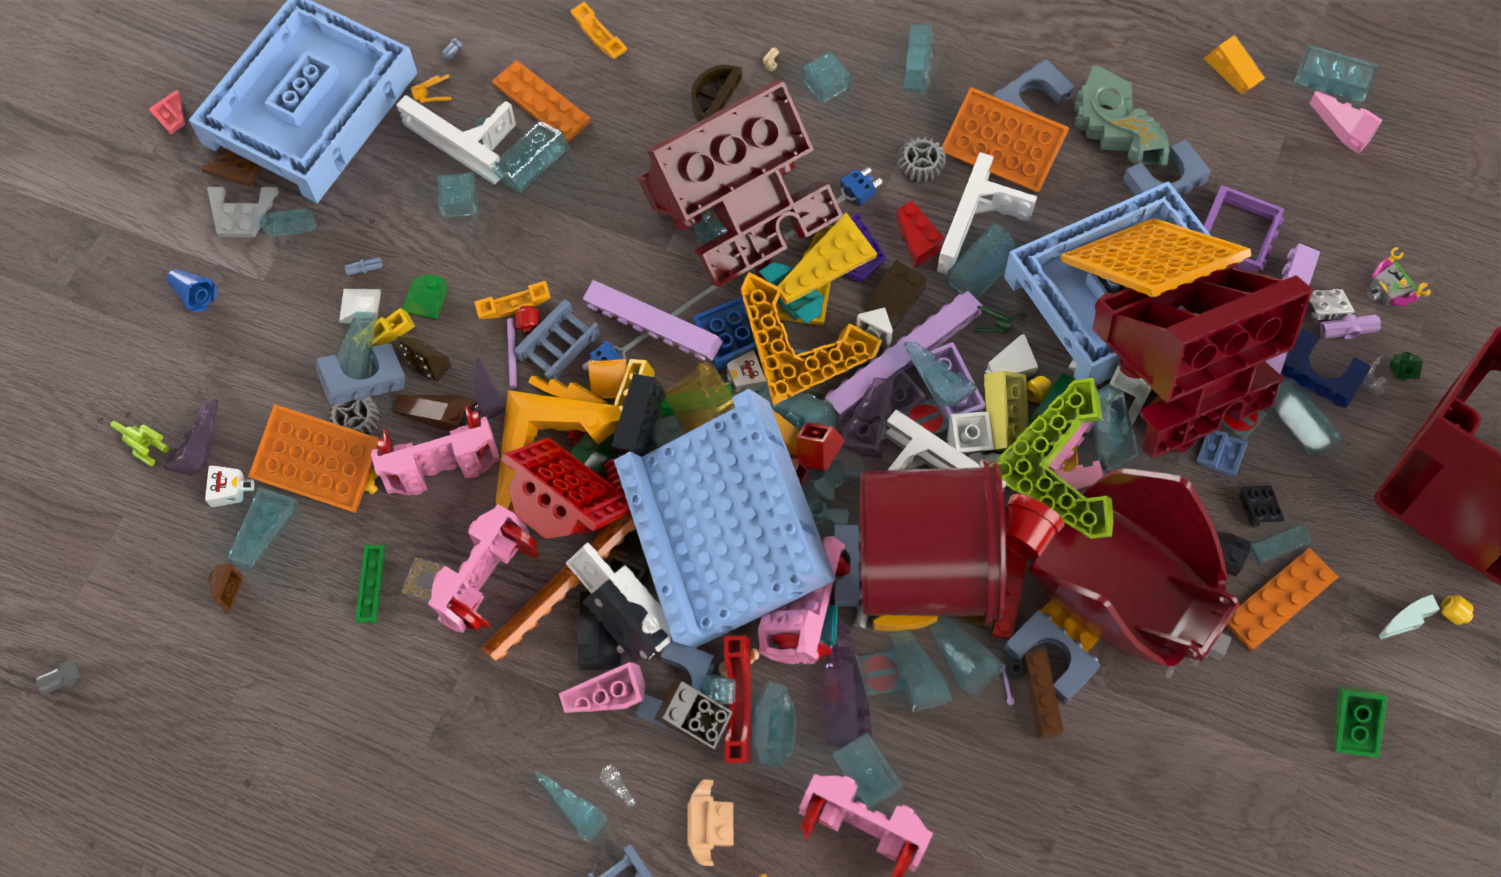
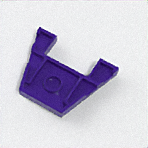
M856 213L851 218L877 253L876 258L845 274L862 283L886 261L887 257L876 239H873L869 233L870 229L868 226L864 225L861 215Z

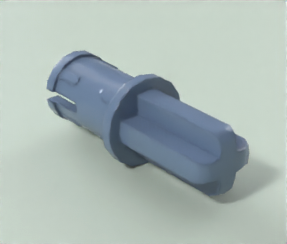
M380 257L368 260L361 259L359 262L345 264V271L347 276L361 272L365 274L369 270L382 268L383 263Z

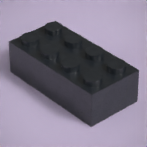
M633 373L611 445L620 456L632 452L643 457L650 452V440L655 435V423L660 418V406L666 397L665 390L655 377Z

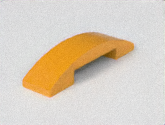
M585 2L571 10L572 16L582 30L606 55L615 59L627 51V47L617 37L614 38L595 18V13Z
M546 281L529 285L528 290L493 300V297H488L475 301L478 318L492 319L516 314V311L520 310L521 306L536 307L551 298Z

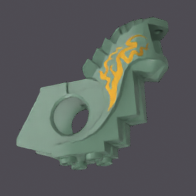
M1093 65L1086 85H1083L1081 91L1077 92V101L1074 103V112H1077L1075 127H1079V131H1085L1086 138L1100 140V148L1102 150L1127 151L1129 153L1127 159L1134 163V165L1142 162L1143 165L1158 164L1159 166H1167L1169 143L1166 131L1159 127V123L1153 121L1154 118L1147 115L1148 112L1141 108L1133 109L1131 81H1126L1098 65ZM1109 89H1112V90L1117 91L1120 95H1118V94L1112 92V91L1109 90ZM1100 105H1108L1113 109H1104Z

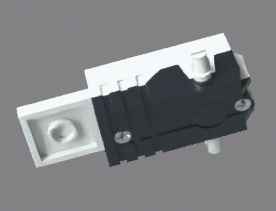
M589 543L585 544L566 562V565L592 593L583 603L590 608L589 610L592 614L597 616L598 621L603 623L605 629L619 644L617 651L619 653L625 651L634 662L639 660L648 661L654 654H657L671 642V633L661 605L625 565L614 573Z

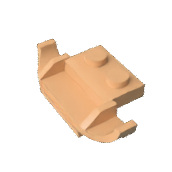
M702 780L694 790L688 803V846L695 860L704 866H713V861L711 860V849H713V846H733V803L713 801V797H710L713 780Z

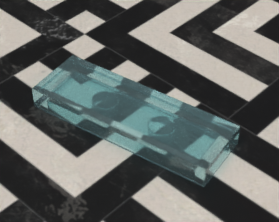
M1304 524L1256 543L1250 547V550L1258 564L1261 565L1307 546L1313 542V539Z

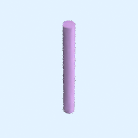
M513 318L507 319L510 388H516L515 321Z

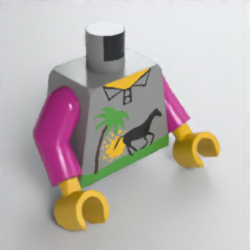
M1395 247L1391 251V256L1386 257L1376 267L1372 275L1373 281L1370 284L1371 290L1367 292V297L1370 301L1379 299L1385 306L1391 304L1393 306H1407L1418 300L1421 295H1430L1431 290L1428 289L1422 292V289L1428 286L1427 283H1421L1417 288L1400 264L1393 262L1395 259L1399 260L1403 257V252L1399 256L1394 255V252L1398 250V247Z

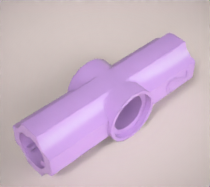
M1347 315L1340 320L1321 322L1319 332L1323 339L1336 337L1352 339L1361 334L1379 332L1381 320L1377 315L1363 317Z

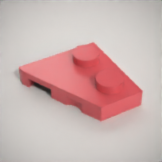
M177 90L149 108L151 114L170 134H173L185 125L181 96Z

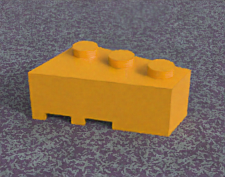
M1235 35L1219 45L1204 58L1241 95L1265 79Z

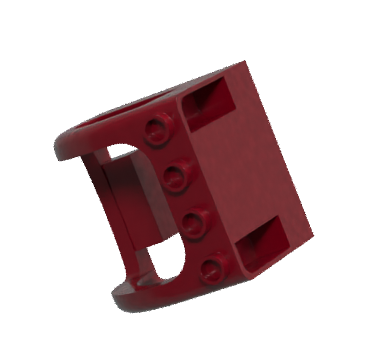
M1498 327L1463 369L1416 432L1374 494V501L1383 511L1395 516L1415 529L1422 537L1430 539L1450 552L1457 560L1464 561L1487 576L1490 581L1501 586V453L1473 436L1481 424V417L1474 408L1465 403L1488 372H1501V327Z

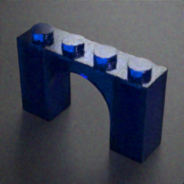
M1302 329L1296 339L1294 348L1288 351L1281 374L1295 380L1299 385L1311 389L1318 396L1327 398L1336 406L1345 409L1372 366L1354 357L1342 376L1329 379L1318 375L1312 369L1309 357L1320 337Z

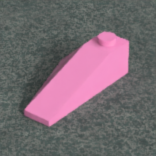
M1318 91L1314 93L1309 103L1341 142L1358 154L1370 142L1382 122V119L1366 109L1361 108L1358 110L1352 108V104L1347 102L1345 104L1339 103L1336 98Z
M629 662L559 693L564 713L626 709L644 701L646 684L640 665Z

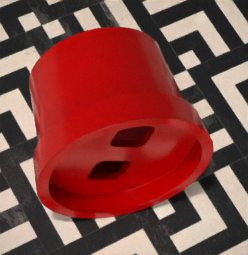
M1013 494L1006 506V547L1023 557L1038 559L1053 536L1058 535L1061 531L1064 521L1058 513L1044 503L1029 496Z

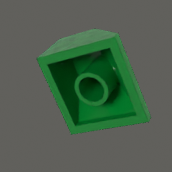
M425 274L413 279L402 309L411 315L437 320L448 291L445 278Z

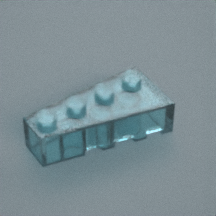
M911 24L904 91L924 93L925 86L929 87L930 76H927V72L931 70V61L928 60L932 58L933 47H930V43L933 44L934 33H931L932 26Z

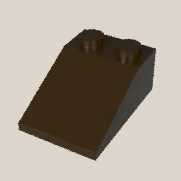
M896 260L884 275L865 306L864 311L869 312L885 308L891 327L895 329L926 289L927 278Z

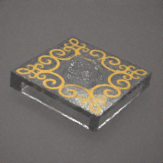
M415 557L401 594L429 603L432 597V587L436 573L442 570L444 566L451 570L453 568Z

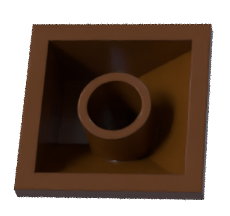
M230 563L216 565L214 571H211L208 583L213 601L225 613H230L244 578L235 566Z

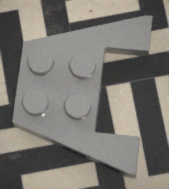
M208 187L207 190L217 235L219 237H255L265 220L264 216L267 210H270L273 205L274 197H277L279 194L278 188L261 187L259 203H224L225 188Z

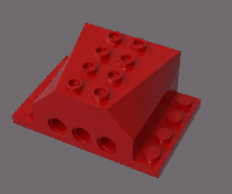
M549 437L505 453L502 461L510 469L516 471L509 486L516 516L524 524L537 531L538 535L546 539L602 531L607 524L631 513L626 496Z

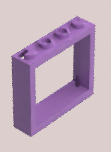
M1221 185L1204 224L1208 232L1212 228L1222 202L1272 220L1256 261L1245 258L1239 263L1237 268L1258 273L1259 269H1264L1267 262L1264 259L1265 255L1269 256L1273 245H1270L1271 240L1275 241L1279 231L1276 228L1277 226L1280 227L1284 220V217H1281L1284 208Z

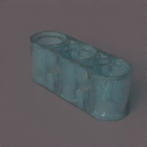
M307 208L267 213L260 218L263 230L270 237L310 232L317 227L312 211Z

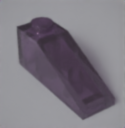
M479 358L476 360L475 400L477 405L474 407L479 416L483 415V417H487V420L504 413L506 408Z

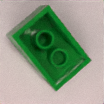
M1339 686L1336 703V752L1379 758L1388 696L1381 691Z

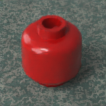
M521 306L520 310L516 311V328L522 330L524 334H530L540 324V313L534 306Z

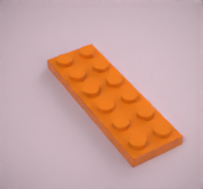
M517 60L492 80V85L566 144L591 122V118Z
M1308 548L1240 605L1226 626L1252 652L1332 584L1338 576L1311 548Z

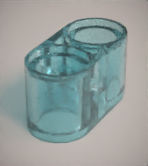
M704 675L703 694L718 703H734L736 701V680L719 675Z

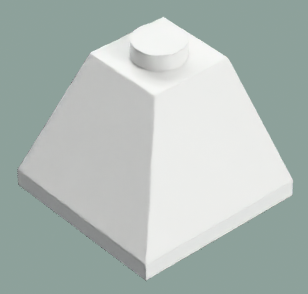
M344 289L339 322L373 324L377 321L381 290Z
M989 413L951 414L947 436L948 444L965 456L976 452L982 453L994 450Z

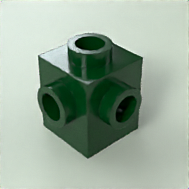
M1410 352L1394 354L1393 360L1390 361V371L1399 380L1407 381L1409 378L1420 379L1423 360L1418 355Z

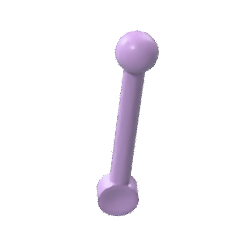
M1001 664L999 666V669L1003 673L1005 688L1008 697L1006 703L1007 705L1012 706L1015 700L1011 696L1007 674L1005 672L1006 664Z

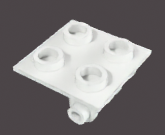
M1343 289L1312 291L1309 301L1315 312L1311 313V317L1316 321L1330 320L1331 318L1333 320L1341 319L1355 312Z

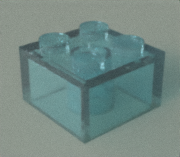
M832 51L802 67V80L821 103L850 88L851 74Z
M474 172L437 175L438 206L442 218L478 214L477 182Z

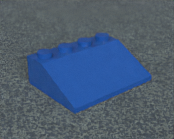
M742 296L692 317L695 326L717 335L723 341L713 361H711L716 372L726 369L729 362L754 350L755 355H759Z

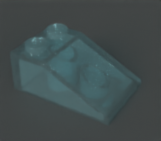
M868 732L832 755L843 776L853 779L855 781L854 784L858 785L855 797L859 802L866 805L869 811L901 791L903 784Z

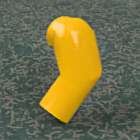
M374 467L365 486V491H368L370 494H374L378 490V486L375 485V479L378 476Z

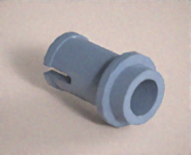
M456 38L454 40L451 39L450 44L441 52V55L450 61L454 54L462 49V43Z

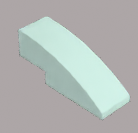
M1433 594L1412 603L1396 615L1379 634V638L1384 639L1414 630L1425 623L1423 618L1432 616L1439 610Z

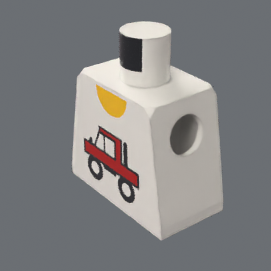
M754 350L727 364L728 374L719 377L721 386L733 385L736 394H740L747 389L752 391L766 389V380Z
M209 466L205 501L211 507L239 503L243 500L244 491H254V480H245L244 474L239 469Z

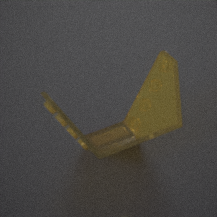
M710 360L697 363V368L665 391L666 399L686 433L735 408L732 394Z

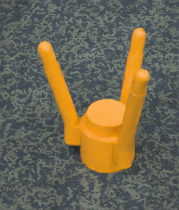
M445 75L440 78L435 76L411 87L415 101L420 100V103L452 100L451 97L425 98L428 95L427 87L441 82L450 76Z

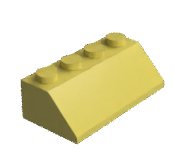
M998 371L984 374L986 412L989 413L994 450L991 451L1004 452L1017 441L1016 439L1029 425L1026 375Z

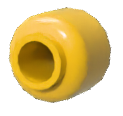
M1037 376L1027 382V399L1036 404L1041 403L1053 387L1052 382L1044 376Z
M1449 595L1442 601L1441 613L1453 624L1468 623L1473 618V605L1462 596Z

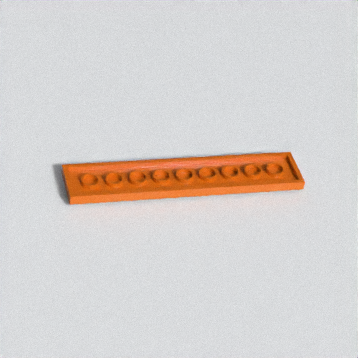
M630 513L609 523L589 543L602 559L609 555L610 550L614 546L622 543L624 536L628 532L636 529L632 514ZM566 565L480 649L495 661L503 658L507 654L508 648L517 644L527 630H531L537 625V620L541 616L547 615L556 602H560L566 597V592L571 587L574 588L581 582L579 578Z

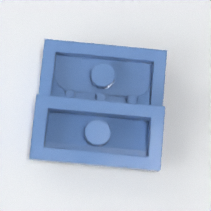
M1217 430L1205 436L1196 462L1206 468L1236 478L1247 447V441L1228 437V433Z

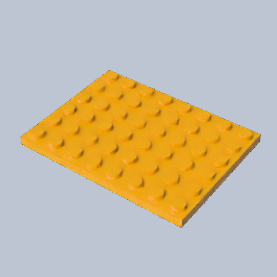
M1151 218L1060 254L1061 262L1069 264V266H1074L1080 270L1100 276L1103 279H1108L1126 288L1147 294L1150 297H1157L1164 291L1174 290L1179 285L1191 283L1198 277L1208 276L1211 272L1225 269L1230 264L1240 263L1243 259L1251 256V250L1232 242Z

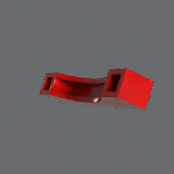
M724 636L729 710L733 712L728 721L725 738V763H751L750 638L746 636Z

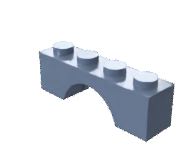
M834 525V537L845 544L844 551L841 554L846 557L851 568L850 574H846L842 579L835 581L834 604L838 605L837 607H857L859 600H862V588H859V581H862V569H859V562H861V550H859L861 532H858V525Z

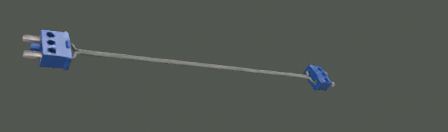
M869 167L861 172L855 169L844 178H840L842 196L836 199L837 203L839 204L844 199L854 201L858 206H862V203L875 195V188L883 183L882 179L879 178L871 183L874 180L871 175L865 177L871 173ZM794 229L784 235L785 240L796 234ZM712 285L671 315L678 316L718 287ZM646 331L623 348L612 347L608 341H604L603 345L590 353L591 359L584 363L582 368L586 371L588 369V362L626 359L625 352L648 337V332ZM615 349H617L618 351H622L623 358Z

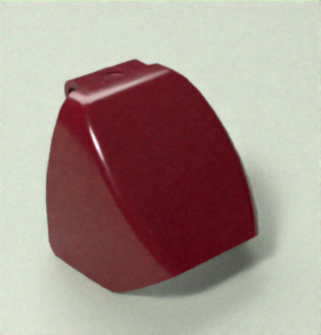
M1134 469L1112 470L1098 479L1083 493L1087 498L1107 496L1112 499L1114 517L1112 537L1091 539L1064 522V526L1058 535L1053 536L1041 556L1031 564L1030 574L1052 601L1070 618L1113 647L1141 660L1167 667L1180 664L1184 657L1203 661L1240 605L1233 595L1226 592L1227 573L1224 556L1210 515L1192 484L1181 476Z

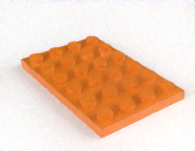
M970 87L942 147L945 155L971 166H975L980 152L993 156V162L989 169L990 174L1039 194L1069 131V127Z
M274 404L248 477L357 513L373 467L371 453L374 449L378 448L379 450L378 439L380 438Z

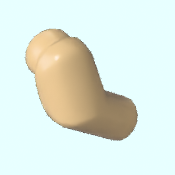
M774 47L763 58L765 68L769 71H773L777 67L774 59L779 54V51Z

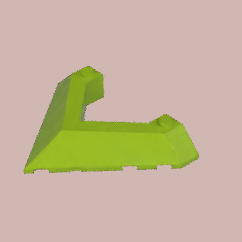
M1094 377L1073 380L1068 388L1048 406L1049 408L1041 416L1039 415L1016 439L1017 441L998 457L999 459L996 463L1000 465L1002 480L1007 483L1006 486L1021 495L1029 496L1044 503L1058 513L1065 523L1091 539L1112 537L1114 520L1112 499L1107 496L1087 498L1049 468L1053 460L1083 423L1103 420L1101 401Z

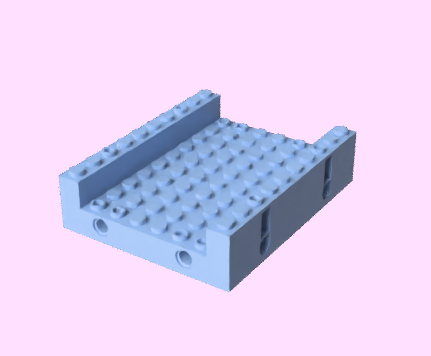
M287 0L189 119V122L202 145L216 152L223 146L297 184L304 197L318 203L417 75V70L409 47L311 0Z
M1169 181L1009 252L1004 278L1013 291L1023 287L1077 363L1074 373L1076 380L1094 377L1097 385L1113 377L1119 365L1120 357L1092 330L1096 312L1095 303L1105 293L1111 292L1114 294L1127 288L1121 284L1103 279L1100 276L1061 262L1060 254L1151 218L1211 236ZM1194 309L1188 310V312L1199 315V313Z
M750 389L732 397L735 405L734 409L649 454L640 457L632 452H628L614 460L674 642L694 648L836 580L769 401Z

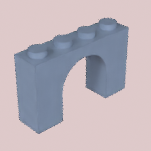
M1046 59L1042 63H1037L1030 71L1024 72L1015 81H1010L1002 90H997L993 96L1032 112L1020 99L1019 95L1023 91L1028 89L1041 90L1060 106L1072 97L1075 86Z
M1184 140L1171 147L1168 158L1181 176L1180 180L1170 183L1179 195L1182 193L1187 194L1194 187L1204 185L1208 181L1211 170L1189 142ZM1142 162L1126 169L1123 178L1135 196L1164 184L1156 180Z
M391 343L372 347V361L377 373L368 379L358 380L345 375L340 368L336 355L316 358V372L329 404H341L346 401L359 400L369 396L404 389L405 375Z
M1038 610L1006 643L1004 650L1014 659L1021 661L1025 653L1030 652L1038 644L1051 643L1060 647L1066 654L1068 668L1056 681L1054 689L1056 697L1066 704L1101 665L1094 655L1088 654L1083 650V646L1077 640H1072L1067 635L1065 629L1061 626L1057 627L1048 614Z
M671 639V642L665 646L662 652V662L685 671L692 680V688L705 693L709 683L706 681L708 675H712L716 667L714 655L674 642ZM644 694V701L640 703L636 712L638 718L676 732L654 719L663 701Z

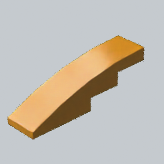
M531 376L528 383L560 398L607 404L605 400L576 382H570L569 386L557 379H551L548 383L539 376Z

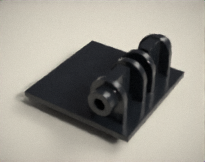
M1271 485L1241 487L1242 490L1239 491V497L1241 498L1243 508L1247 509L1245 513L1249 514L1247 517L1249 524L1253 528L1259 527L1260 523L1285 521Z

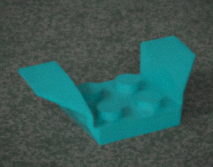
M772 263L759 271V273L767 282L778 286L795 267ZM816 289L785 305L780 296L777 302L794 321L801 318L807 324L820 316L823 296Z

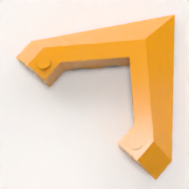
M750 272L747 273L741 287V293L773 405L876 357L882 340L850 323L841 330L839 338L835 343L795 355L793 348L790 347L788 342V335L784 325L780 322L777 314L776 303L782 289Z
M508 390L496 505L499 504L507 510L515 512L509 486L516 471L510 469L502 461L505 453L532 444L534 438L537 437L538 430L545 429L587 431L595 442L600 444L616 431L622 411L615 405Z

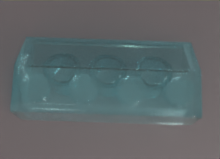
M1308 45L1298 66L1294 83L1363 103L1379 65Z
M539 121L499 158L500 161L498 163L494 162L491 169L509 188L521 193L570 147L561 131Z
M994 222L948 270L946 282L962 294L969 291L978 300L1006 270L1009 252L1018 248L1009 232Z
M1296 380L1282 381L1275 405L1271 406V408L1276 409L1280 414V420L1284 424L1289 425L1293 436L1302 441L1304 444L1303 448L1307 453L1313 456L1320 455L1344 440Z

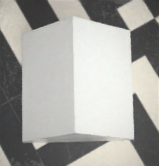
M881 308L860 313L857 317L856 327L881 339L880 347L884 349L890 347L893 330L886 309Z

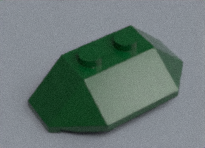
M586 432L570 452L571 455L602 478L605 477L607 471L605 464L609 460L618 458V453L611 447L614 439L613 434L600 444H597L589 433Z

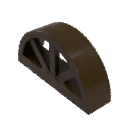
M718 65L705 70L697 77L691 89V104L693 114L698 122L724 109L742 80V67ZM721 79H727L724 85ZM716 81L719 93H713L704 89V87ZM699 94L714 100L711 103L700 106L696 102Z

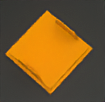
M626 359L588 362L591 392L603 399L616 398L627 369Z

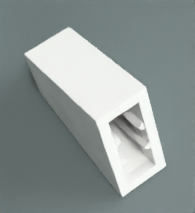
M1025 334L1020 335L988 363L985 374L1008 371L1024 374L1026 377L1035 375L1038 365Z

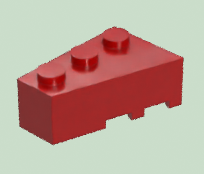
M912 200L897 209L896 222L907 245V251L912 258L913 266L916 268L941 252L945 238Z

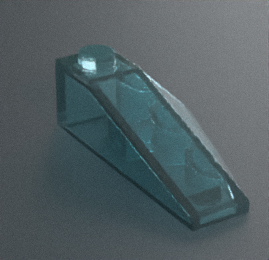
M355 312L336 357L341 370L350 378L358 380L370 378L375 312Z
M904 342L903 346L928 390L941 406H956L978 388L962 373L955 374L949 370L950 365L946 362L943 363L935 360V355L917 342Z
M942 616L930 627L940 650L945 655L947 663L956 677L958 685L973 700L1003 672L1005 666L988 649L947 616Z

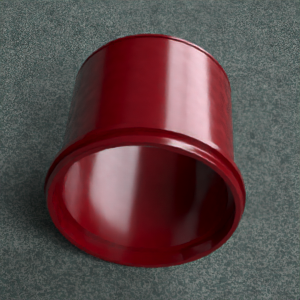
M981 459L980 466L976 468L866 471V473L860 471L863 616L866 614L869 616H982L984 625H991L992 621L996 623L1002 621L1006 592V533L1003 483L999 463L995 461L988 463L987 459Z

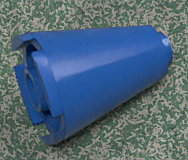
M173 269L168 273L167 283L185 307L192 312L206 310L209 308L207 305L216 299L217 286L211 279L180 269Z

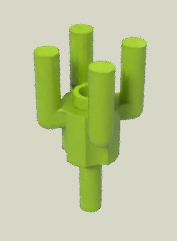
M115 420L110 423V427L123 434L122 441L133 448V456L149 466L155 464V460L147 455L149 452L147 447L149 445L154 446L163 453L169 450V446L161 442L163 436L146 425H141L140 428L136 426H128L126 428Z

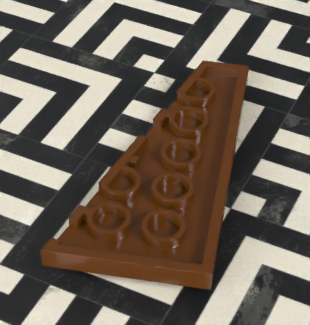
M225 148L220 154L217 153L212 157L213 161L208 165L205 164L201 169L204 173L252 187L262 166Z

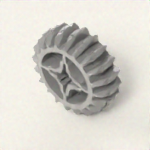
M917 137L916 141L911 138L909 143L905 142L904 146L900 148L897 158L901 173L904 172L905 177L910 176L911 181L917 179L918 183L920 180L926 183L927 179L933 181L934 177L938 178L946 164V155L943 152V147H939L938 142L933 143V139L927 141L926 137L923 140ZM909 156L912 158V163L908 160ZM930 157H933L935 159V163L932 162V159Z
M370 397L329 406L331 412H327L328 422L339 425L340 417H343V427L371 435L373 433L371 429H377L376 423L379 422V411L377 405ZM363 408L367 410L366 418L362 415Z

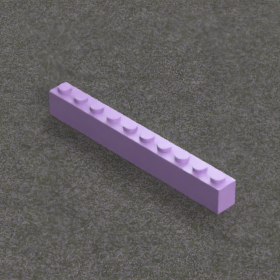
M969 291L963 295H957L951 304L944 305L935 316H929L923 325H917L908 336L901 337L896 345L885 349L880 357L873 358L864 369H858L852 378L842 381L840 387L836 390H830L825 395L824 406L838 421L842 420L915 365L920 354L936 349L980 316L982 310L977 309V306L983 307V305Z

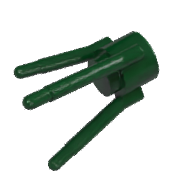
M977 306V309L996 316L995 325L998 328H975V332H998L1003 334L1004 330L1009 331L1013 319L1012 316L1001 314L985 306Z

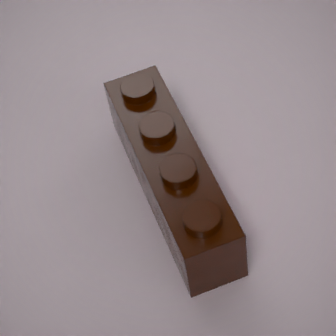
M1046 650L1025 653L1022 660L1026 667L1025 674L1039 739L1060 736L1063 732V725Z

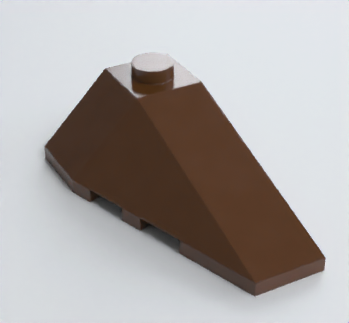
M399 395L392 412L452 431L468 424L465 405L473 412L477 401L460 395Z

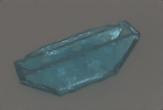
M773 682L766 683L754 705L750 747L760 765L780 768L794 753L797 710L792 698L788 694L787 686Z

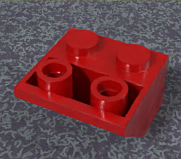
M806 422L796 437L797 459L801 460L810 469L826 472L845 440L832 426Z

